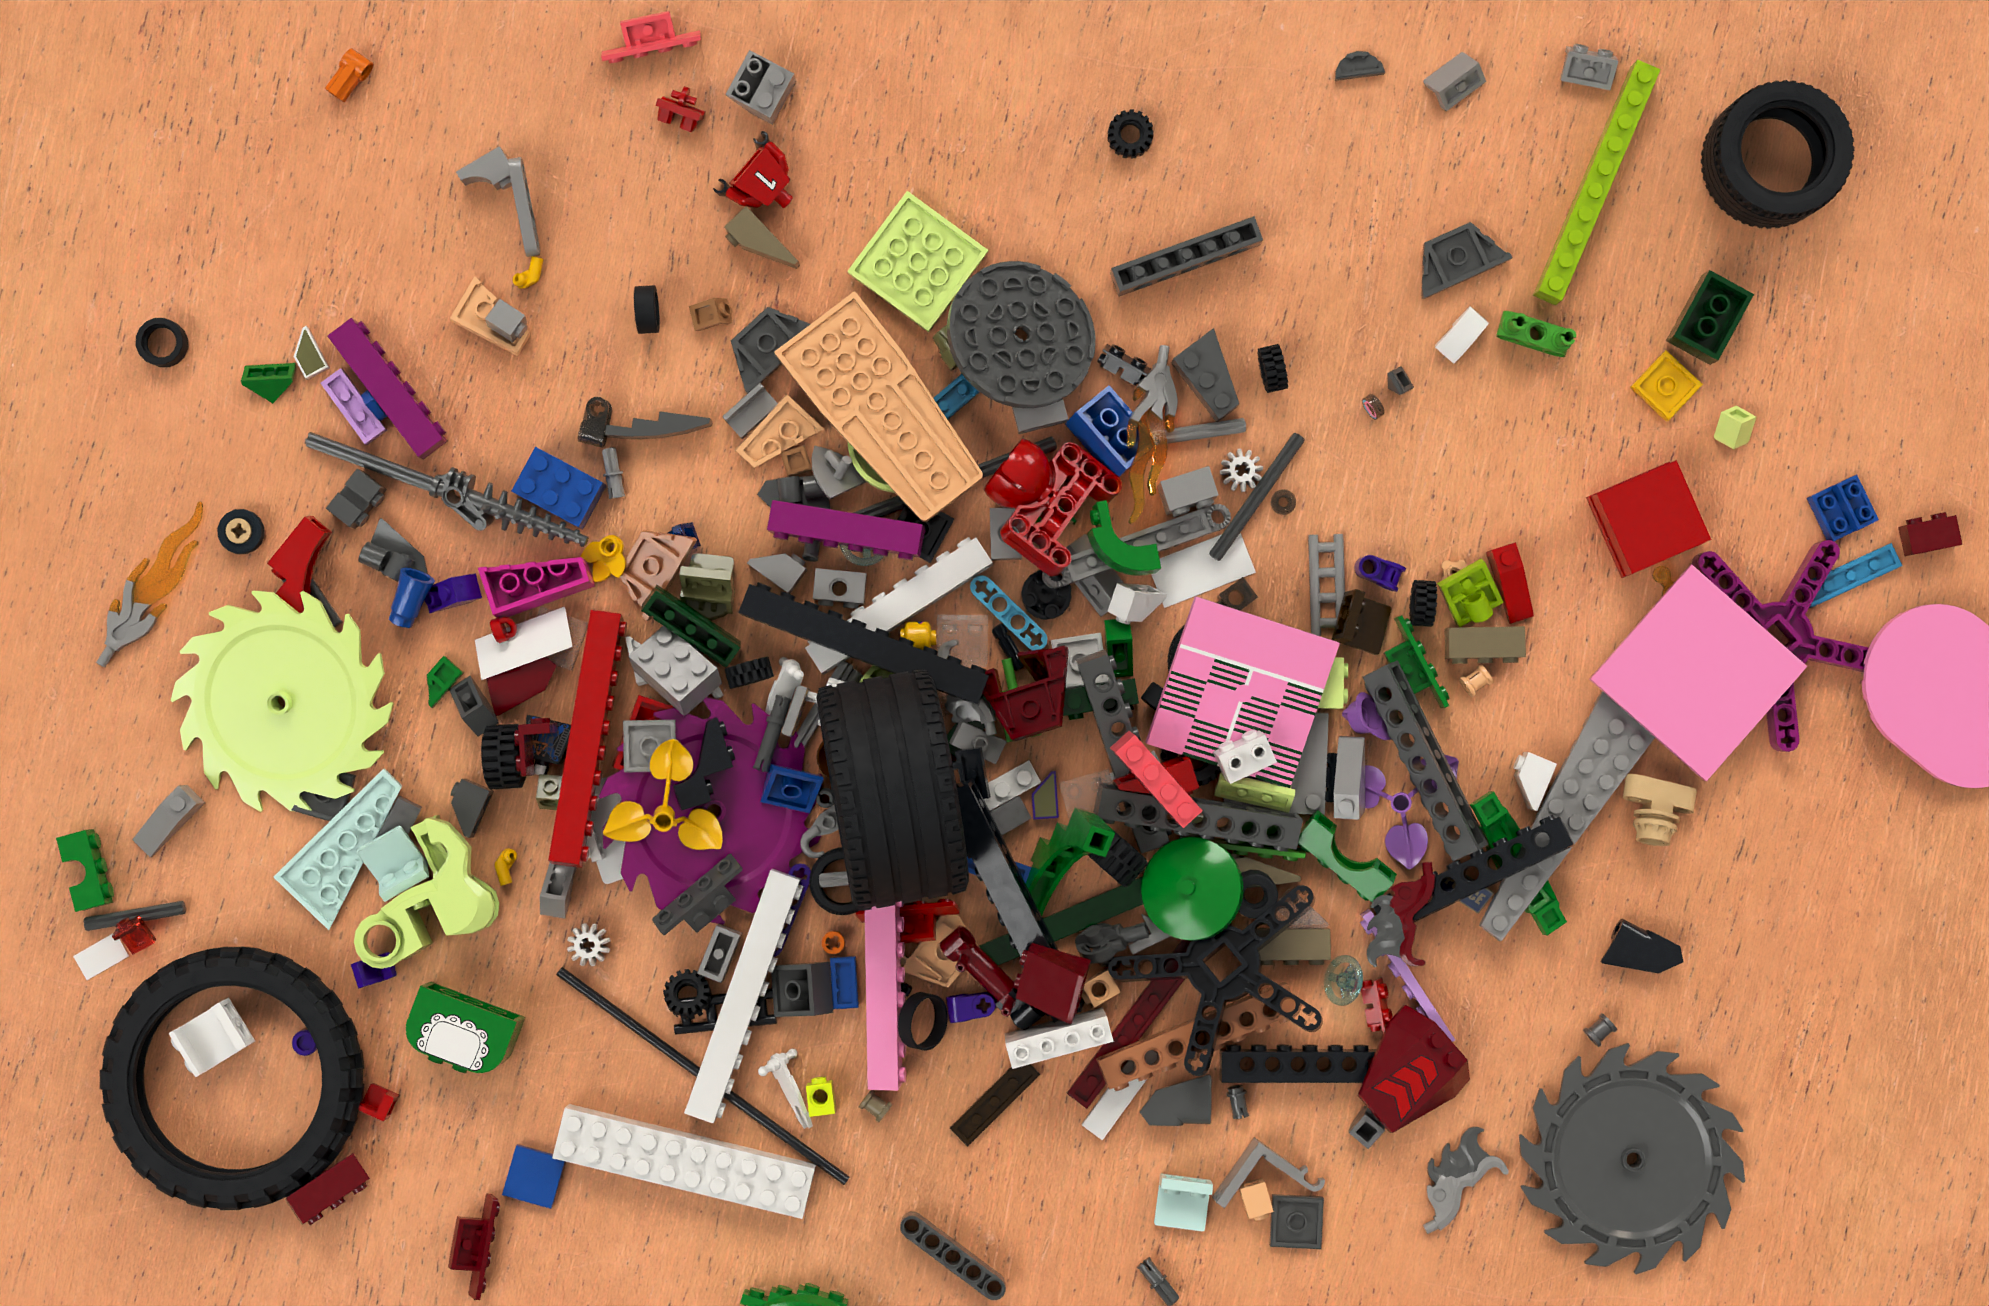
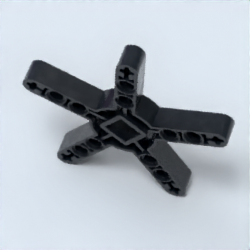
M1299 885L1244 930L1228 926L1211 938L1191 941L1186 953L1115 957L1109 963V974L1119 982L1189 979L1194 988L1202 995L1184 1059V1066L1192 1075L1202 1076L1210 1068L1226 1002L1238 1000L1249 994L1307 1032H1316L1322 1027L1323 1018L1316 1008L1261 974L1262 962L1259 953L1261 949L1314 906L1315 896L1309 887ZM1308 893V902L1304 904L1301 901L1296 904L1295 907L1298 911L1295 913L1288 902L1291 900L1294 905L1299 900L1298 894L1306 895ZM1281 908L1290 911L1289 918L1285 921L1276 919V913ZM1260 925H1268L1270 927L1269 934L1266 937H1258L1256 934L1257 928ZM1227 945L1242 965L1220 982L1205 962ZM1170 960H1176L1179 965L1174 973L1166 971V964ZM1147 961L1152 962L1153 970L1149 974H1142L1140 970L1141 965ZM1122 963L1127 968H1134L1136 975L1131 970H1124L1120 976L1115 970L1120 968ZM1264 985H1271L1274 989L1273 995L1269 998H1263L1260 995V989ZM1292 999L1295 1001L1296 1006L1292 1012H1284L1282 1010L1284 1000ZM1301 1006L1305 1007L1302 1011L1306 1015L1316 1014L1314 1018L1317 1023L1315 1025L1310 1023L1309 1026H1306L1307 1021L1300 1015L1298 1020L1294 1019L1300 1013ZM1208 1007L1216 1008L1217 1015L1213 1020H1206L1204 1018V1011ZM1201 1032H1208L1210 1035V1041L1207 1045L1202 1046L1197 1042V1037ZM1194 1047L1201 1051H1207L1206 1055L1201 1053L1199 1059L1203 1066L1198 1067L1196 1071H1194V1066L1191 1065V1061H1196L1199 1054L1194 1051Z

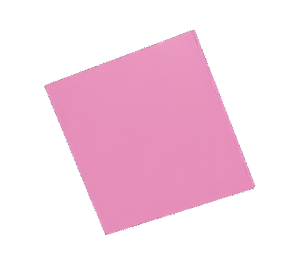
M1689 565L1589 680L1701 779L1707 781L1807 666L1693 565Z

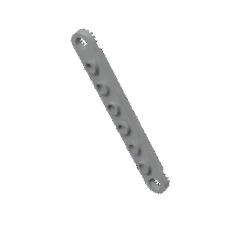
M1214 504L1119 539L1131 546L1157 544L1158 552L1224 529L1230 523L1231 513L1226 506ZM1213 511L1221 512L1224 516L1223 523L1216 524V522H1213L1211 513ZM1093 548L1071 555L1070 564L1061 572V581L1054 582L1044 572L1042 573V578L1048 587L1056 589L1112 568L1097 556Z

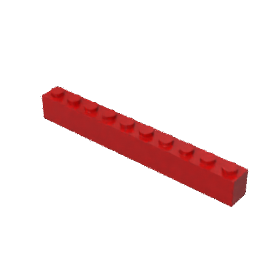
M598 610L590 611L548 858L551 864L582 868L583 862L588 861L589 847L586 846L587 837L592 836L594 821H590L591 813L596 811L598 796H594L596 786H600L602 780V771H599L600 761H604L606 756V746L603 745L604 736H608L610 731V721L607 720L608 711H613L615 697L611 696L612 687L617 686L619 671H615L617 661L621 662L623 647L619 646L620 639L625 637L627 622H623L624 619L620 613Z

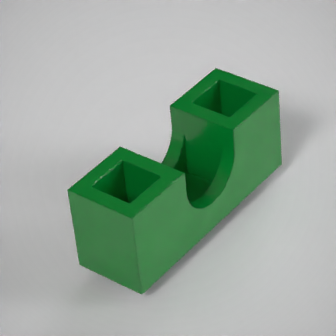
M94 829L57 837L56 840L62 863L76 860L82 863L86 870L84 880L76 886L69 887L75 912L113 903L114 890L111 883L107 881V863L104 858H101L99 850L101 840Z

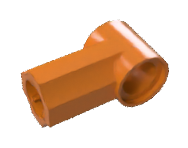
M352 48L347 50L340 60V68L325 89L340 101L345 102L359 81H364L370 75L374 66L373 62Z

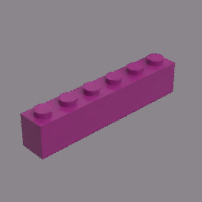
M350 318L327 335V337L416 455L424 460L448 442L443 436L446 434L445 429L438 421L433 423L428 416L431 414L429 408L423 401L418 403L413 396L416 393L414 388L408 381L403 383L398 375L401 371L393 361L387 362L383 356L386 353L378 341L372 342L368 336L371 332L362 321L357 322Z
M772 500L767 530L776 539L788 540L789 536L797 537L798 542L813 544L814 540L821 541L823 546L838 548V544L848 546V550L854 552H863L864 548L873 550L874 555L888 557V553L898 554L899 559L913 561V557L920 558L925 533L923 524Z

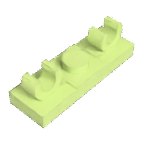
M1220 773L1214 796L1289 813L1295 797V789L1246 777L1230 784L1224 779L1223 774Z

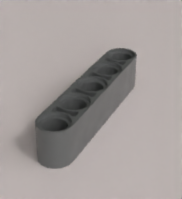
M910 1211L902 1217L900 1230L907 1239L986 1298L998 1300L1004 1296L1006 1283L1000 1273L919 1213ZM909 1219H914L919 1223V1227L914 1231H910L905 1227V1222ZM928 1235H936L940 1242L935 1246L928 1245L925 1241ZM950 1250H956L959 1252L960 1258L957 1261H950L947 1259L946 1253ZM976 1265L980 1268L981 1272L978 1276L972 1277L968 1275L967 1268ZM991 1281H998L1001 1284V1288L996 1292H992L987 1288V1285Z

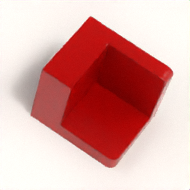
M372 1083L358 1110L384 1122L390 1117L399 1094Z

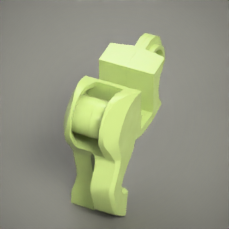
M439 815L426 818L423 822L410 827L433 871V879L401 893L382 907L377 914L370 915L361 921L355 931L354 945L356 953L363 962L371 967L384 969L395 966L401 960L408 959L433 944L418 909L432 905L446 936L475 933L489 927L498 916L499 900L496 891L487 883L471 874L472 847L451 823L441 820ZM376 925H385L392 929L395 934L396 946L388 956H377L368 948V933Z

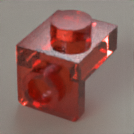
M140 915L131 920L129 917L121 920L116 924V930L112 935L114 941L121 938L132 955L151 946L156 941L155 936Z

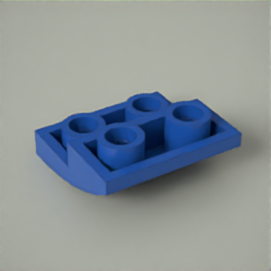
M1857 475L1806 498L1826 540L1836 541L1879 520Z

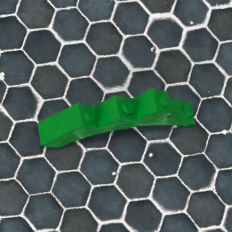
M1074 808L1068 826L1057 822L1050 840L1042 837L1039 838L1031 858L1033 865L1028 875L1026 886L1041 916L1055 888L1075 862L1090 853L1106 857L1115 832L1098 815Z

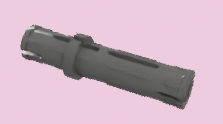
M775 696L771 714L766 719L768 724L753 765V768L760 771L761 769L763 772H769L780 732L784 726V720L792 701L787 697H784L783 700L782 696Z

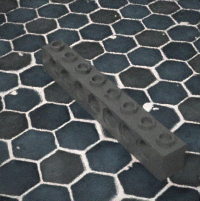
M1104 649L1075 660L1114 777L1117 779L1127 775L1130 770L1110 747L1128 731L1135 734L1140 741L1141 738L1137 727L1131 726L1129 718H1132L1133 714L1129 703L1124 704L1121 695L1125 694L1121 679L1116 680L1113 671L1117 670V665L1113 655L1108 656ZM1104 674L1108 676L1106 684H1095L1096 678L1099 675ZM1113 698L1116 700L1113 708L1105 709L1103 707L1107 699ZM1117 722L1123 723L1124 728L1118 733L1111 731L1113 724ZM1123 801L1126 810L1129 806V803ZM1154 806L1144 807L1142 815H1150L1154 810ZM1140 825L1139 828H1132L1141 854L1170 843L1168 836L1172 834L1171 830L1165 829L1164 832H1157L1149 829L1150 826Z
M1398 660L1363 676L1365 688L1376 704L1377 713L1383 718L1387 726L1388 735L1394 741L1399 751V757L1405 763L1410 773L1411 782L1420 793L1421 802L1432 818L1434 829L1440 834L1444 842L1446 853L1451 857L1452 861H1455L1488 845ZM1387 688L1390 689L1392 697L1387 694ZM1398 711L1402 713L1403 720L1399 718ZM1409 733L1414 737V743L1410 740ZM1420 757L1424 758L1426 766L1421 763ZM1432 780L1436 782L1437 789L1433 787ZM1443 803L1448 806L1449 812L1444 809ZM1454 826L1459 829L1460 835L1455 832Z
M1099 782L1093 812L1107 824H1114L1115 821L1125 822V826L1139 828L1140 825L1150 826L1149 829L1157 832H1164L1165 829H1170L1182 836H1189L1190 833L1199 834V837L1208 840L1220 837L1224 838V841L1233 844L1245 841L1249 842V845L1263 848L1264 845H1271L1274 849L1287 852L1289 848L1297 850L1303 822L1298 814L1191 797L1202 809L1203 819L1199 823H1192L1191 821L1185 828H1182L1174 819H1167L1168 813L1151 794L1119 790L1114 784ZM1123 801L1129 803L1125 811H1117L1119 803ZM1154 806V810L1150 815H1142L1144 807ZM1223 817L1228 818V822L1224 827H1217L1219 819ZM1245 822H1253L1250 830L1242 831V826ZM1272 825H1276L1277 831L1272 835H1267V829Z

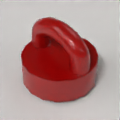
M497 617L490 620L491 631L497 643L508 641L509 638L516 635V624L509 617ZM504 623L510 626V632H507Z

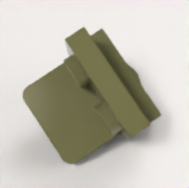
M693 554L690 566H681L680 569L681 601L710 621L724 617L728 613L733 614L735 595L733 582L734 559L728 556Z

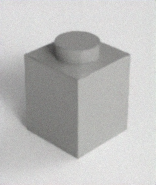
M501 299L498 300L485 318L489 328L512 343L517 337L521 338L528 327L526 325V316Z

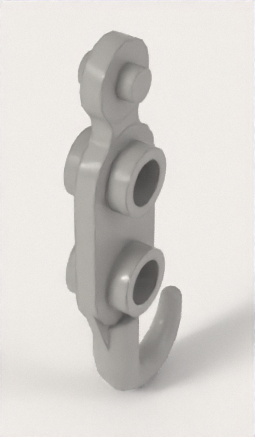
M834 805L822 812L811 828L802 835L800 841L801 849L810 858H819L825 853L824 851H811L809 848L810 840L816 836L831 834L839 829Z

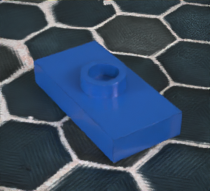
M856 956L830 958L833 1009L859 1008Z

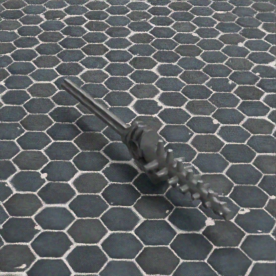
M309 432L308 438L305 439V444L309 448L427 490L429 495L434 498L441 497L446 506L452 508L477 530L481 531L488 527L494 520L493 516H495L496 519H502L501 529L504 531L507 530L511 522L512 524H518L517 533L522 534L526 526L528 529H533L534 537H538L541 531L549 534V540H553L557 536L563 538L566 544L572 541L584 547L588 542L589 537L580 534V530L576 529L573 531L566 528L565 522H560V525L551 522L550 514H546L545 518L536 516L537 507L532 506L529 512L522 510V499L517 498L514 506L507 504L508 492L505 490L502 491L499 500L493 498V483L487 484L484 494L473 490L476 476L473 474L468 476L465 471L460 473L457 468L452 467L448 473L432 477ZM454 490L460 493L461 498L455 494Z

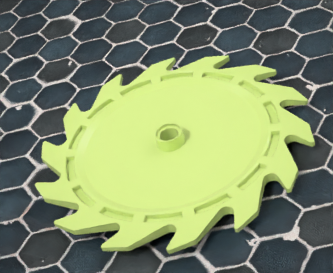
M253 590V596L262 606L260 612L231 605L209 612V615L221 620L224 623V629L219 632L194 636L180 650V654L194 653L199 656V663L175 682L171 697L172 702L185 695H188L192 700L180 728L183 750H188L194 739L199 737L203 743L204 774L213 787L219 789L222 772H228L242 801L260 812L263 811L260 799L261 790L267 792L289 811H292L291 809L294 805L312 811L302 796L300 797L303 791L334 799L352 793L355 789L340 782L339 775L341 773L370 768L384 753L383 750H367L364 746L368 738L389 723L394 705L393 702H390L380 709H376L372 704L385 675L382 655L378 653L368 667L364 666L361 653V630L350 614H345L342 632H337L322 602L305 591L300 592L304 611L299 613L274 592ZM279 696L285 700L284 708L278 702Z

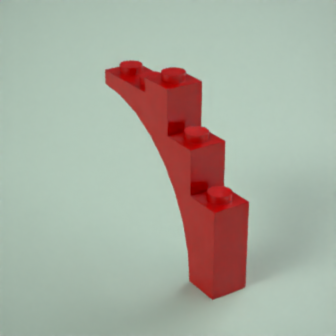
M305 516L267 563L273 568L271 571L275 576L282 580L286 579L275 594L299 613L304 611L300 592L305 591L310 594L315 563L321 548L332 533L314 516Z

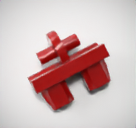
M684 86L681 92L672 91L671 97L678 99V101L662 96L661 99H657L655 105L659 107L658 121L671 124L675 113L683 115L679 128L689 132H693L699 120L704 119L706 111L687 105V103L695 105L697 98L689 96L690 88Z

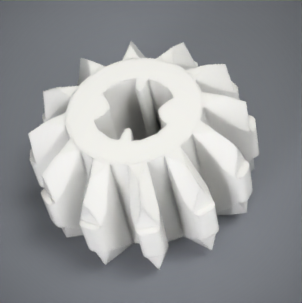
M1237 449V458L1232 452H1229L1227 456L1230 461L1222 460L1221 462L1228 469L1220 470V475L1229 476L1223 483L1226 485L1230 481L1234 482L1231 486L1233 491L1240 484L1241 492H1245L1246 483L1253 489L1256 485L1252 479L1256 481L1262 479L1255 472L1262 471L1263 466L1254 465L1260 458L1257 456L1253 460L1249 459L1252 454L1251 450H1248L1244 457L1242 449ZM1242 464L1246 466L1244 470H1247L1248 473L1239 476L1237 475L1238 470L1235 471V467L1239 468Z
M584 923L581 927L582 931L578 928L573 929L576 937H568L567 941L574 943V946L568 947L567 951H576V954L571 958L573 961L582 957L580 961L581 966H585L587 960H589L591 966H595L596 958L601 962L605 960L601 952H610V948L603 946V944L610 942L611 939H602L601 936L606 933V930L602 929L597 933V924H592L589 931L587 923ZM585 938H588L589 942H594L595 946L591 948L593 951H590L588 947L584 948L583 943L587 942Z

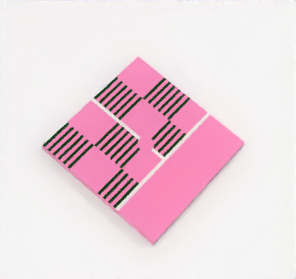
M1195 596L1145 743L1219 766L1213 751L1218 750L1220 744L1226 741L1235 742L1242 738V734L1250 730H1260L1266 735L1277 763L1249 776L1290 788L1340 643Z

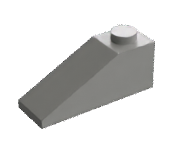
M1339 736L1334 785V818L1359 820L1365 812V737Z
M178 785L157 807L132 840L149 857H152L205 802L188 785Z

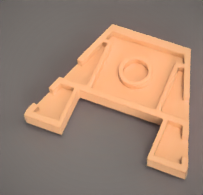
M942 896L932 899L922 897L921 901L936 903L940 899H947V897ZM958 914L941 916L936 922V941L921 942L910 957L906 955L901 957V967L905 968V973L947 988L951 986L961 972L956 970L957 961L953 962L943 954L940 942L959 926L967 929Z

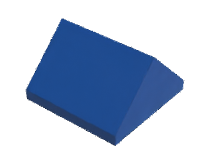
M770 764L760 802L810 813L822 785L823 777L818 774Z

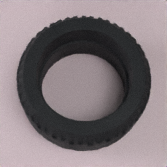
M840 847L832 849L818 858L810 873L809 886L814 900L821 908L836 915H850L858 912L853 902L839 903L833 901L825 894L819 884V875L824 872L826 867L836 860L844 859L843 850Z

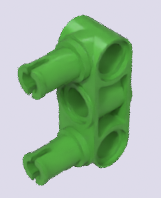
M1503 311L1496 337L1546 354L1565 357L1567 350L1575 342L1576 332L1570 328L1566 329L1528 317L1523 313ZM1531 328H1534L1538 331V340H1534L1531 338Z

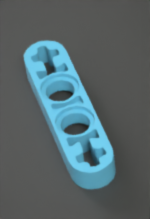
M980 575L971 581L970 589L972 594L1030 650H1040L1046 646L1048 640L1046 633L990 578ZM977 581L981 583L986 581L988 583L986 588L990 593L993 589L998 592L991 596L988 603L983 600L988 597L984 592L977 593L975 591L977 589L975 584ZM998 597L1004 598L1007 602V608L1002 612H997L992 606L994 599ZM1021 615L1024 617L1025 626L1022 629H1014L1011 626L1010 621L1013 616ZM1029 624L1034 626L1030 630L1034 635L1040 633L1043 636L1041 638V646L1037 644L1032 646L1030 644L1032 640L1030 636L1026 634L1025 638L1020 635L1027 630Z

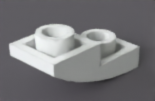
M1469 306L1452 324L1453 327L1437 342L1435 348L1454 364L1473 344L1489 322Z

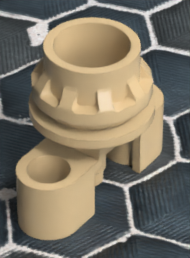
M1627 774L1623 799L1643 804L1642 809L1634 811V817L1637 818L1633 822V826L1637 831L1636 841L1654 846H1669L1671 837L1677 832V825L1675 824L1679 823V817L1673 814V811L1686 814L1694 813L1697 790L1692 787L1643 775Z

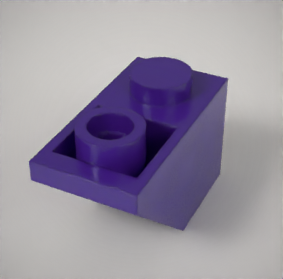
M476 573L451 577L434 584L425 598L429 613L465 605L481 599L482 595Z

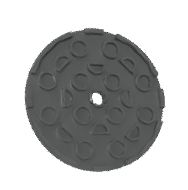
M1007 261L987 266L962 285L950 306L947 319V338L952 357L968 382L986 397L998 403L1016 408H1039L1054 404L1067 397L1079 386L1087 375L1091 361L1094 358L1095 329L1090 312L1083 299L1078 298L1070 288L1071 285L1056 273L1053 275L1041 269L1039 265L1029 262ZM1017 329H1022L1026 332L1027 339L1025 341L1015 335Z

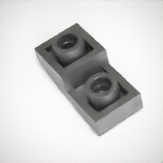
M398 796L376 838L397 826H401L408 835L411 830L410 827L413 826L422 806Z
M1020 796L1014 797L1000 807L990 811L1001 835L1031 819Z

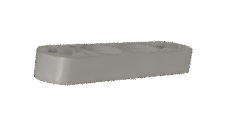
M522 157L508 159V167L524 250L527 257L540 255V245Z

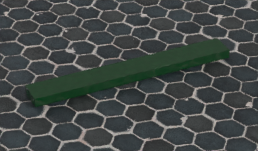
M1143 876L1135 879L1129 887L1118 886L1043 918L1054 942L1143 905L1141 893ZM1009 933L979 945L997 965L1020 957L1018 950L1014 949L1010 944Z

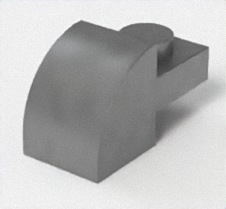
M1366 1106L1358 1113L1349 1128V1133L1367 1149L1385 1131L1384 1125Z

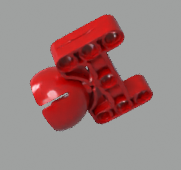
M1022 438L1010 452L1009 458L1003 461L983 490L996 504L1009 509H1015L1001 528L1000 536L1002 540L1047 575L1057 576L1071 562L1070 551L1057 541L1060 534L1088 495L1097 502L1107 500V503H1109L1121 491L1122 481L1115 473L1075 443H1065L1049 462L1044 451L1037 444ZM1064 481H1066V485L1059 489ZM1059 506L1062 507L1065 512L1061 511L1059 509ZM1040 516L1041 520H1040L1039 522H1037L1036 524H1034V523L1036 522V520L1038 519V517ZM1012 526L1015 527L1019 533L1015 532L1012 529ZM1032 542L1036 543L1039 546V549L1036 548ZM1053 558L1057 559L1060 564H1057Z

